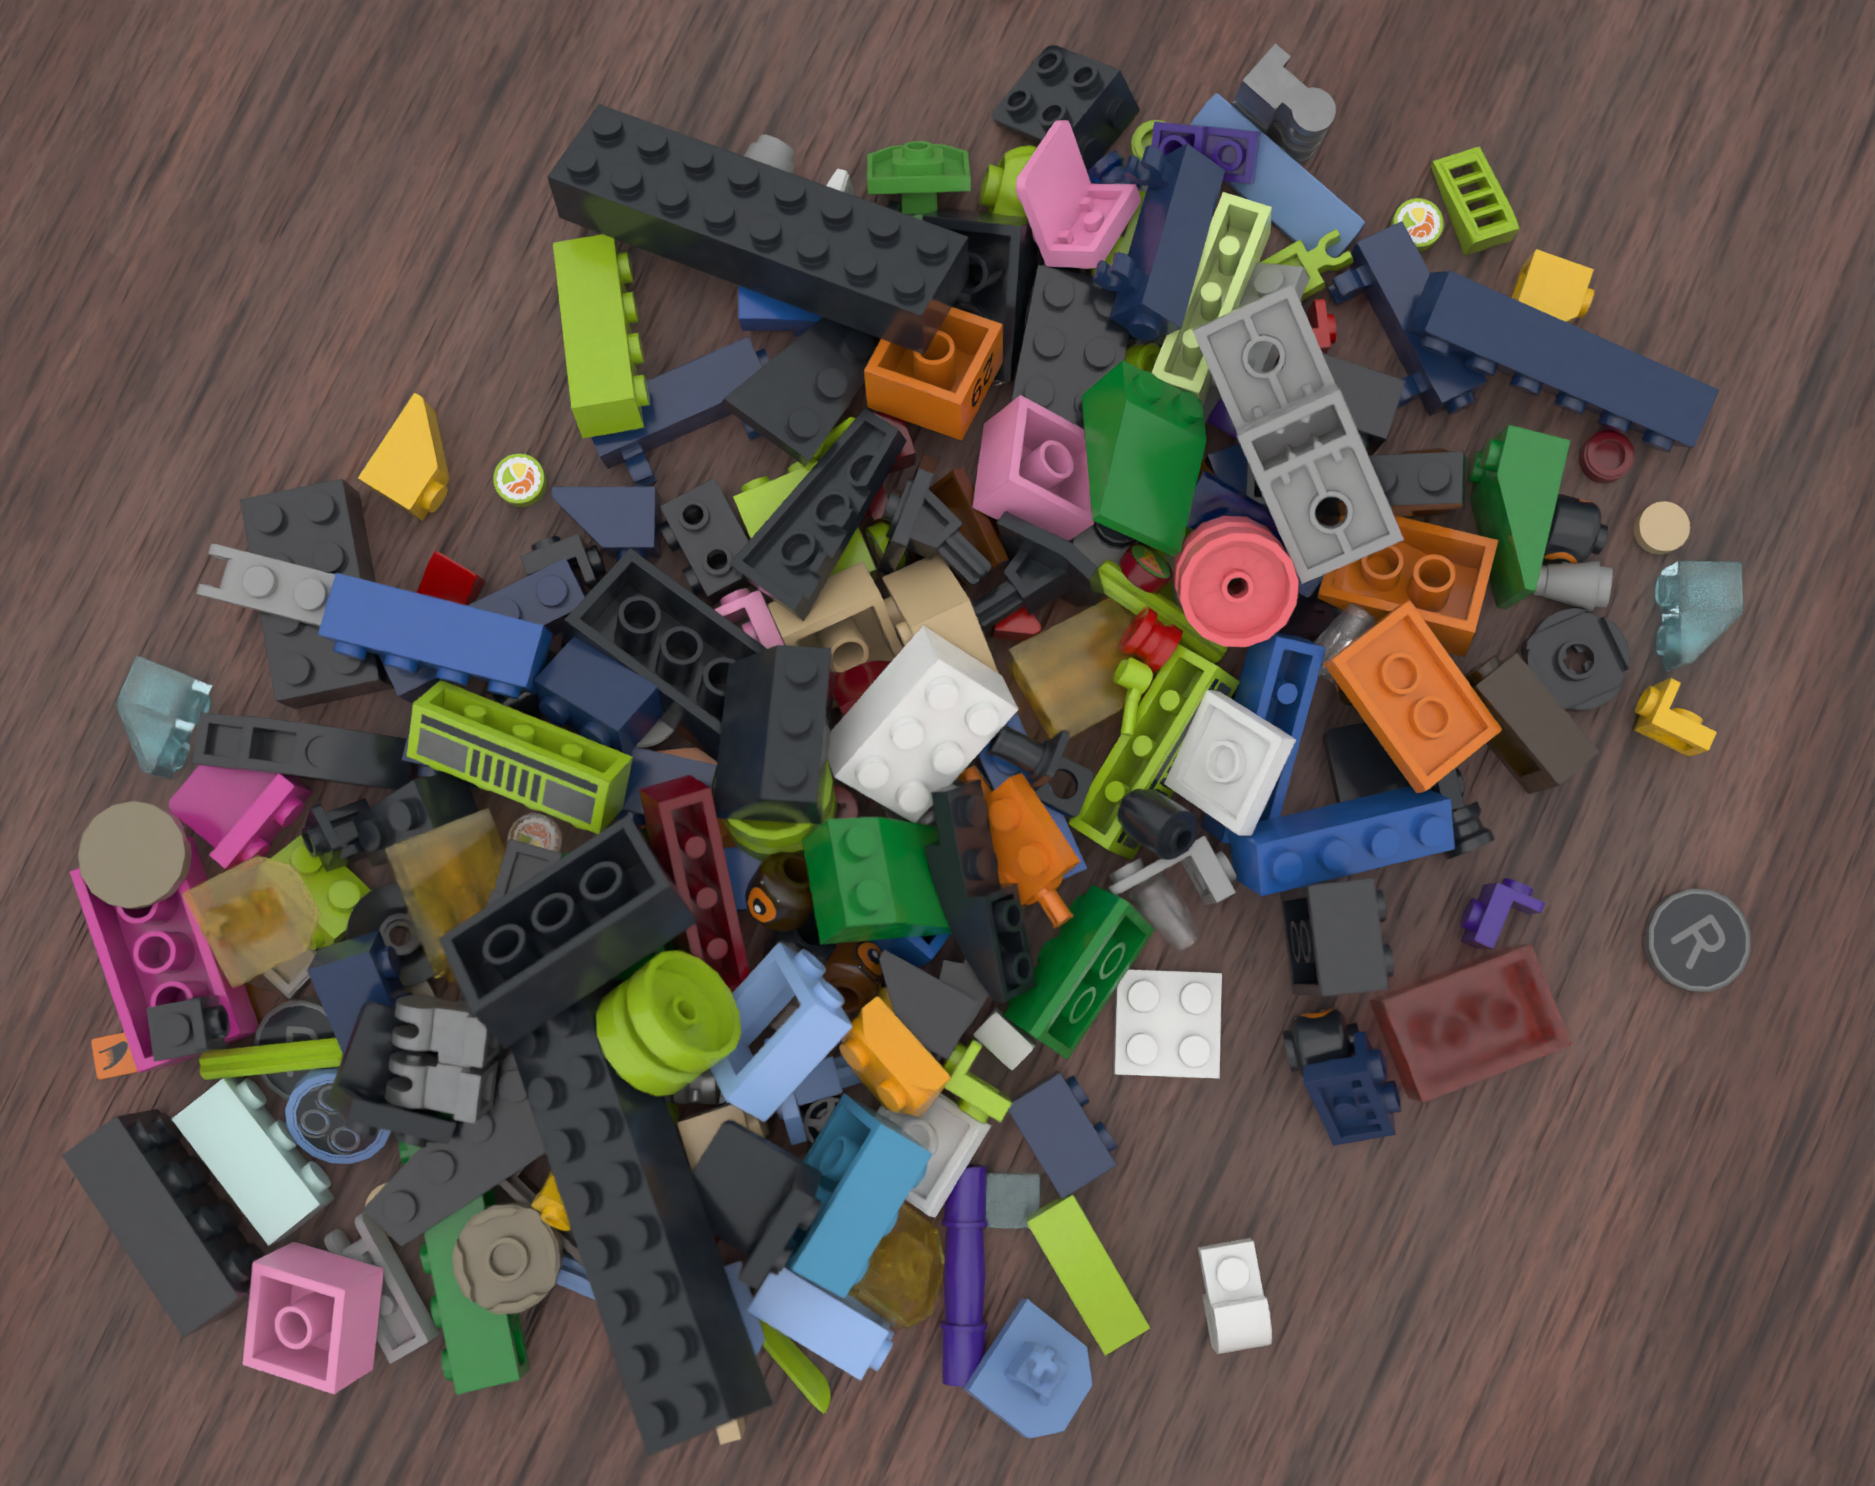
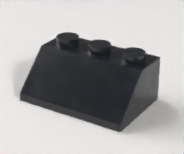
M776 645L729 664L713 798L717 818L806 824L822 823L835 683V669L831 648Z

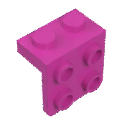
M199 765L170 799L169 809L215 848L209 856L223 868L246 872L266 856L271 847L270 843L278 833L298 818L305 807V801L314 791L297 777L280 773L274 775Z

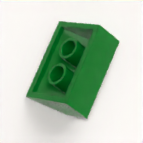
M1091 885L1085 895L1081 894L1073 901L1069 911L1074 916L1066 922L1057 937L1049 939L1040 950L1037 958L1038 965L1034 969L1036 987L1008 1000L1009 1008L1003 1015L1067 1060L1155 931L1129 902L1094 885Z

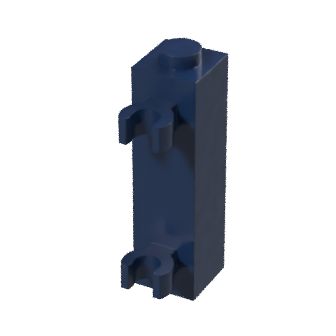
M1189 144L1167 155L1149 145L1145 148L1142 161L1134 155L1129 156L1124 175L1135 184L1148 186L1128 255L1121 252L1115 253L1111 266L1103 260L1099 261L1093 277V281L1098 286L1117 292L1110 319L1128 329L1129 334L1148 343L1182 329L1225 173L1222 167Z
M1403 221L1357 242L1351 252L1353 263L1350 264V267L1352 269L1332 279L1334 284L1329 286L1327 290L1336 306L1353 299L1362 292L1365 293L1408 375L1402 378L1406 382L1397 409L1419 397L1429 416L1446 409L1450 416L1474 404L1477 401L1474 395L1487 382L1485 375L1465 367L1464 364L1467 358L1451 351L1449 356L1445 357L1421 348L1419 344L1422 338L1406 332L1430 272Z
M745 337L646 381L650 405L641 407L644 428L591 437L607 469L625 462L637 487H648L657 483L645 452L731 415L732 413L720 405L727 395L770 361L765 349L763 348L755 352L749 337ZM741 421L750 441L762 436Z

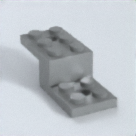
M1292 283L1192 330L1234 424L1241 447L1302 584L1404 540L1342 393L1334 382ZM1260 341L1271 342L1279 350L1278 363L1273 369L1266 372L1254 370L1248 362L1249 350L1255 343ZM1326 497H1338L1346 504V515L1343 520L1333 526L1323 525L1318 522L1315 517L1318 503Z

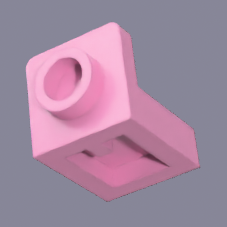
M748 588L734 591L720 600L722 606L714 609L732 623L749 616L751 621L742 624L744 632L767 649L776 645L785 646L760 590L752 593L749 592Z

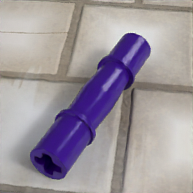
M980 1164L967 1165L944 1203V1218L941 1219V1225L946 1226L943 1272L945 1320L940 1321V1328L943 1329L942 1383L958 1387L966 1385L984 1357L985 1330L988 1329V1322L983 1320L986 1277L984 1227L989 1226V1219H986L987 1166Z

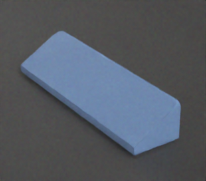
M1217 93L1208 100L1190 123V125L1261 131ZM1262 131L1254 183L1245 184L1223 181L1242 198L1272 207L1271 223L1293 243L1301 239L1307 252L1316 248L1323 236L1337 229L1341 241L1330 246L1327 250V255L1332 258L1340 257L1356 240L1366 225L1360 216Z

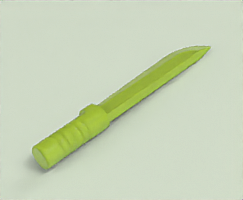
M760 1319L765 1336L762 1346L812 1405L822 1414H825L831 1399L830 1387L825 1376L787 1335Z

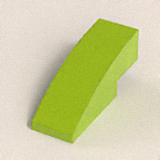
M1073 1194L1068 1195L1064 1199L1060 1196L1025 1217L1032 1233L1105 1356L1150 1329Z

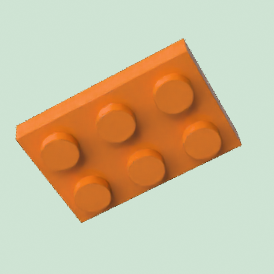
M1410 600L1397 606L1323 663L1416 793L1427 791L1502 731L1500 725Z

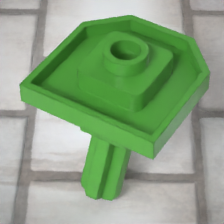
M911 141L903 145H892L867 154L868 194L901 193L902 213L922 220L923 215L937 210V192L971 191L968 151L944 144Z

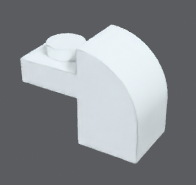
M1248 1238L1198 1247L1206 1294H1202L1212 1349L1216 1354L1271 1345L1272 1330L1267 1298L1263 1295L1254 1241Z

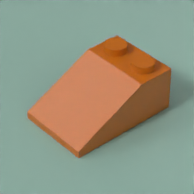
M1340 516L1339 523L1343 520L1345 516ZM1394 516L1404 540L1324 574L1318 594L1319 599L1373 625L1397 606L1410 600L1446 652L1466 657L1476 631L1499 540Z

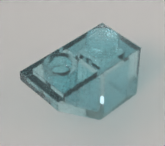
M1678 561L1661 570V575L1657 579L1655 588L1656 602L1659 606H1662V626H1660L1657 632L1656 649L1658 655L1663 657V671H1674L1693 663L1743 613L1742 562Z
M136 656L115 704L141 770L148 774L171 780L174 771H178L188 757L190 746L187 741L195 724L199 723L200 712H208L211 700L208 694L212 685L143 657Z

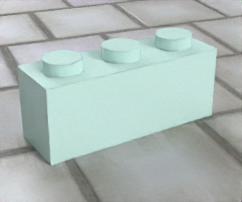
M241 1076L222 1078L172 1118V1121L264 1241L270 1246L286 1239L335 1199L328 1189L331 1186V1182L318 1164L313 1161L308 1163L295 1147L298 1144L294 1141L286 1123L282 1120L275 1121L264 1106L267 1103L266 1096L256 1083L248 1078L244 1080Z

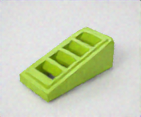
M1480 146L1435 160L1431 163L1432 171L1464 256L1509 242L1520 230L1518 222ZM1471 164L1473 173L1453 179L1450 170ZM1478 182L1479 190L1462 195L1458 189ZM1484 199L1485 207L1473 211L1469 210L1467 204ZM1491 217L1492 224L1478 228L1476 220Z

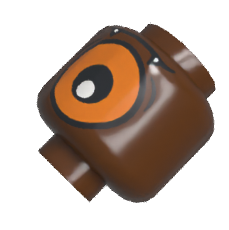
M871 940L837 943L832 955L823 965L826 972L822 976L844 998L845 1002L841 1007L845 1013L861 1011L864 1006L880 994L884 979L879 961L882 950Z

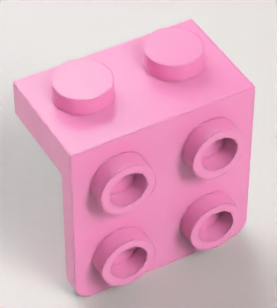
M1057 120L1053 123L1016 181L1017 197L1027 215L1034 241L1038 244L1045 265L1048 267L1096 268L1099 261L1106 260L1141 203L1136 184H1091L1071 125L1067 120Z

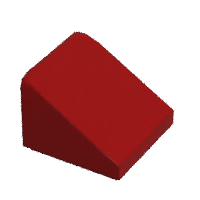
M435 550L429 559L416 593L468 606L474 602L486 581L476 573Z

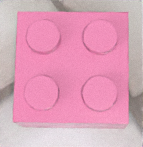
M1019 395L984 423L972 507L996 520H999L1003 513L1007 511L1067 541H1070L1094 524V521L1092 520L1084 429Z
M294 1241L254 1261L252 1264L243 1365L331 1394L339 1392L372 1371L384 1268Z

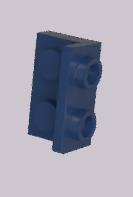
M1365 1031L1354 1033L1355 1056L1329 1059L1325 1062L1303 1066L1304 1085L1333 1146L1396 1135L1394 1113L1402 1111L1399 1090L1395 1080L1387 1081L1388 1072L1384 1054L1381 1048H1372Z

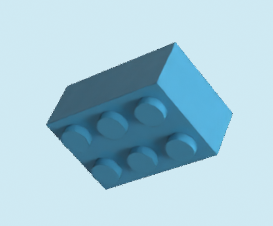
M844 1093L803 1159L805 1163L822 1172L815 1196L822 1201V1204L809 1228L803 1231L797 1227L789 1239L788 1243L793 1245L794 1248L786 1262L788 1267L792 1271L845 1299L852 1286L860 1282L869 1266V1258L881 1238L889 1234L895 1226L898 1210L910 1190L917 1187L923 1180L927 1170V1162L933 1153L896 1123Z

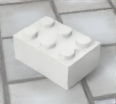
M923 625L832 729L829 737L828 761L835 778L909 821L916 823L933 804L931 792L951 785L1018 711V707L1002 675Z

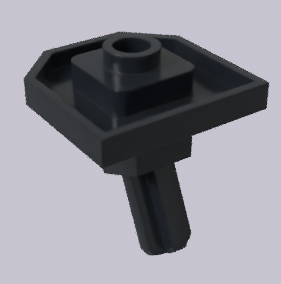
M923 454L913 479L908 478L902 492L893 488L882 515L883 519L891 522L886 533L889 541L877 571L886 575L893 573L905 549L930 559L937 554L968 586L972 587L989 573L991 564L959 532L963 523L929 490L938 459Z
M1007 511L1003 513L997 522V526L1010 562L1004 570L1007 581L971 603L982 631L988 630L1021 608H1024L1030 616L1057 598L1076 607L1095 606L1104 594L1098 567L1071 542Z

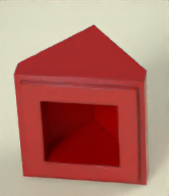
M1021 608L996 624L993 638L1034 642L1039 638L1042 626L1033 614L1029 616L1024 608Z

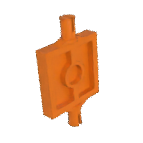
M976 765L963 771L957 777L960 782L963 780L981 779L984 800L988 808L987 816L994 853L997 857L1000 883H1017L1023 909L1030 904L1039 902L1054 928L1069 921L1074 915L1069 911L1056 890L1060 886L1064 875L1081 861L1033 788L1030 787L1031 785L1023 773L1009 777L997 789L991 791Z

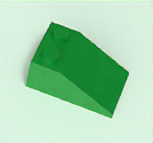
M1122 360L1081 395L1092 520L1174 557L1181 552L1207 441L1202 400L1188 391H1183L1157 378L1151 372L1143 371Z
M1508 425L1494 439L1489 438L1481 452L1476 451L1473 454L1467 472V481L1473 482L1470 502L1478 535L1499 540L1489 580L1496 607L1505 610L1536 591L1571 441L1513 425Z
M881 817L827 819L802 839L820 944L953 934L939 902L924 847L940 840L938 828Z

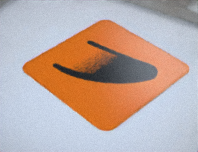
M124 1032L94 1038L91 1041L96 1075L99 1080L137 1072Z

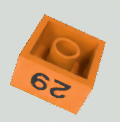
M951 307L924 355L881 339L864 369L867 407L962 441L1003 363V324Z

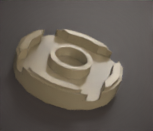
M137 801L112 805L95 816L82 834L78 851L81 876L90 891L110 905L139 909L149 907V905H154L159 901H164L176 893L188 875L192 852L190 842L187 841L186 834L183 831L185 828L178 817L161 806Z
M519 1202L495 1204L474 1215L464 1226L452 1253L453 1272L462 1293L470 1301L476 1302L481 1307L487 1308V1311L496 1314L520 1313L541 1302L556 1285L563 1266L562 1240L556 1228L548 1225L540 1218L542 1212Z

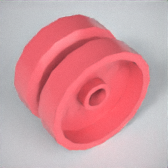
M1221 516L1200 524L1184 538L1181 552L1174 558L1172 581L1187 621L1203 638L1221 646L1248 647L1268 640L1286 625L1297 604L1299 580L1292 559L1267 526L1248 517ZM1233 578H1240L1238 583L1229 585L1230 580Z

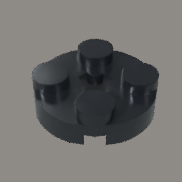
M1579 608L1565 609L1545 618L1534 627L1529 637L1524 640L1521 646L1522 660L1565 711L1569 712L1588 711L1612 700L1620 691L1625 671L1629 669L1630 651L1627 641L1615 623L1604 616L1600 618L1593 613L1585 612L1587 610ZM1568 647H1571L1575 654L1584 652L1587 656L1588 661L1581 665L1582 674H1576L1573 669H1567L1564 660L1567 658L1566 649Z

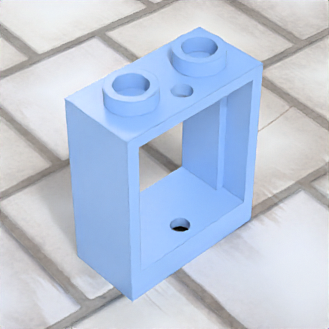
M779 942L732 993L740 1012L741 1035L736 1049L710 1068L725 1100L763 1122L776 1111L853 1027L841 1007L845 1002L844 998L831 984L825 981L822 976L826 972L825 967L807 950L802 949L799 953H796ZM796 995L801 1006L753 1057L748 1046Z
M785 1264L778 1276L770 1272L768 1273L747 1310L752 1315L860 1381L868 1367L875 1371L880 1369L894 1343L891 1340L895 1332L890 1330L891 1313L853 1289H850L844 1299L792 1271L787 1264Z

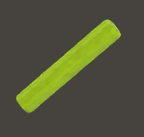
M1106 559L1100 563L1098 571L1104 593L1135 615L1143 608L1149 606L1158 613L1159 621L1165 625L1174 624L1182 629L1183 634L1179 642L1181 646L1213 664L1218 663L1222 659L1228 646H1221L1203 638L1187 621L1182 608L1160 593H1148L1133 585L1124 576L1120 566L1112 560Z
M336 1038L222 1049L200 1055L199 1073L202 1078L210 1080L339 1067L343 1058V1052Z

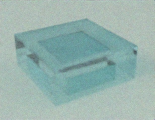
M987 1172L986 1220H989V1226H986V1228L1030 1229L1025 1217L1040 1209V1174Z

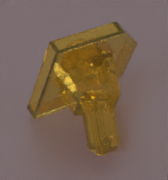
M258 855L182 893L201 932L204 934L233 989L308 951L321 915L295 866Z
M903 1202L898 1210L895 1226L889 1234L881 1238L869 1258V1266L860 1282L852 1286L848 1294L897 1329H909L930 1317L934 1311L944 1272V1254L938 1229Z

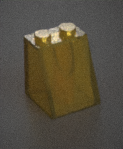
M1108 598L1009 649L1006 667L1049 739L1053 738L1062 729L1071 733L1066 747L1124 713L1125 696L1128 689L1114 683L1115 671L1123 659L1128 660L1132 657L1142 662V659L1135 654L1127 656L1118 650V644L1124 632L1137 615L1121 606L1112 598ZM1160 669L1157 672L1153 673L1152 681L1149 687L1151 686ZM1149 687L1143 694H1141L1140 702L1142 701Z
M489 808L385 848L387 867L434 980L446 976L449 983L457 981L438 938L487 906L491 890L494 891L505 849Z

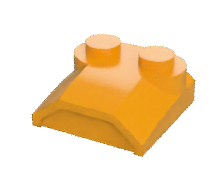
M877 996L864 1006L857 1018L851 1022L853 1027L841 1039L840 1052L846 1062L852 1067V1072L887 1111L921 1117L928 1111L951 1077L880 997Z

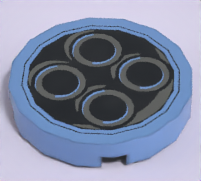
M339 1067L310 1070L296 1083L285 1108L286 1125L296 1144L311 1156L330 1163L353 1164L371 1158L385 1146L391 1131L378 1128L376 1136H369L345 1128L343 1126L345 1119L326 1104Z

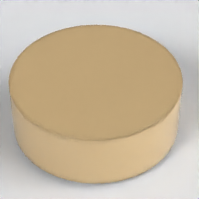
M1666 501L1656 502L1642 510L1636 517L1633 527L1634 537L1639 546L1645 551L1655 555L1668 554L1686 542L1690 533V521L1685 511L1678 505Z

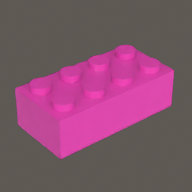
M186 836L191 845L192 858L187 877L176 893L164 901L149 905V907L131 909L110 905L90 891L81 876L80 868L70 871L138 1073L162 1070L201 1055L196 1054L154 1062L146 1010L148 1007L186 1001L200 996H218L219 1004L225 1007L229 1017L230 1030L228 1036L224 1037L225 1045L256 1034V1029L259 1026L231 944L225 936L221 922L222 918L194 838Z

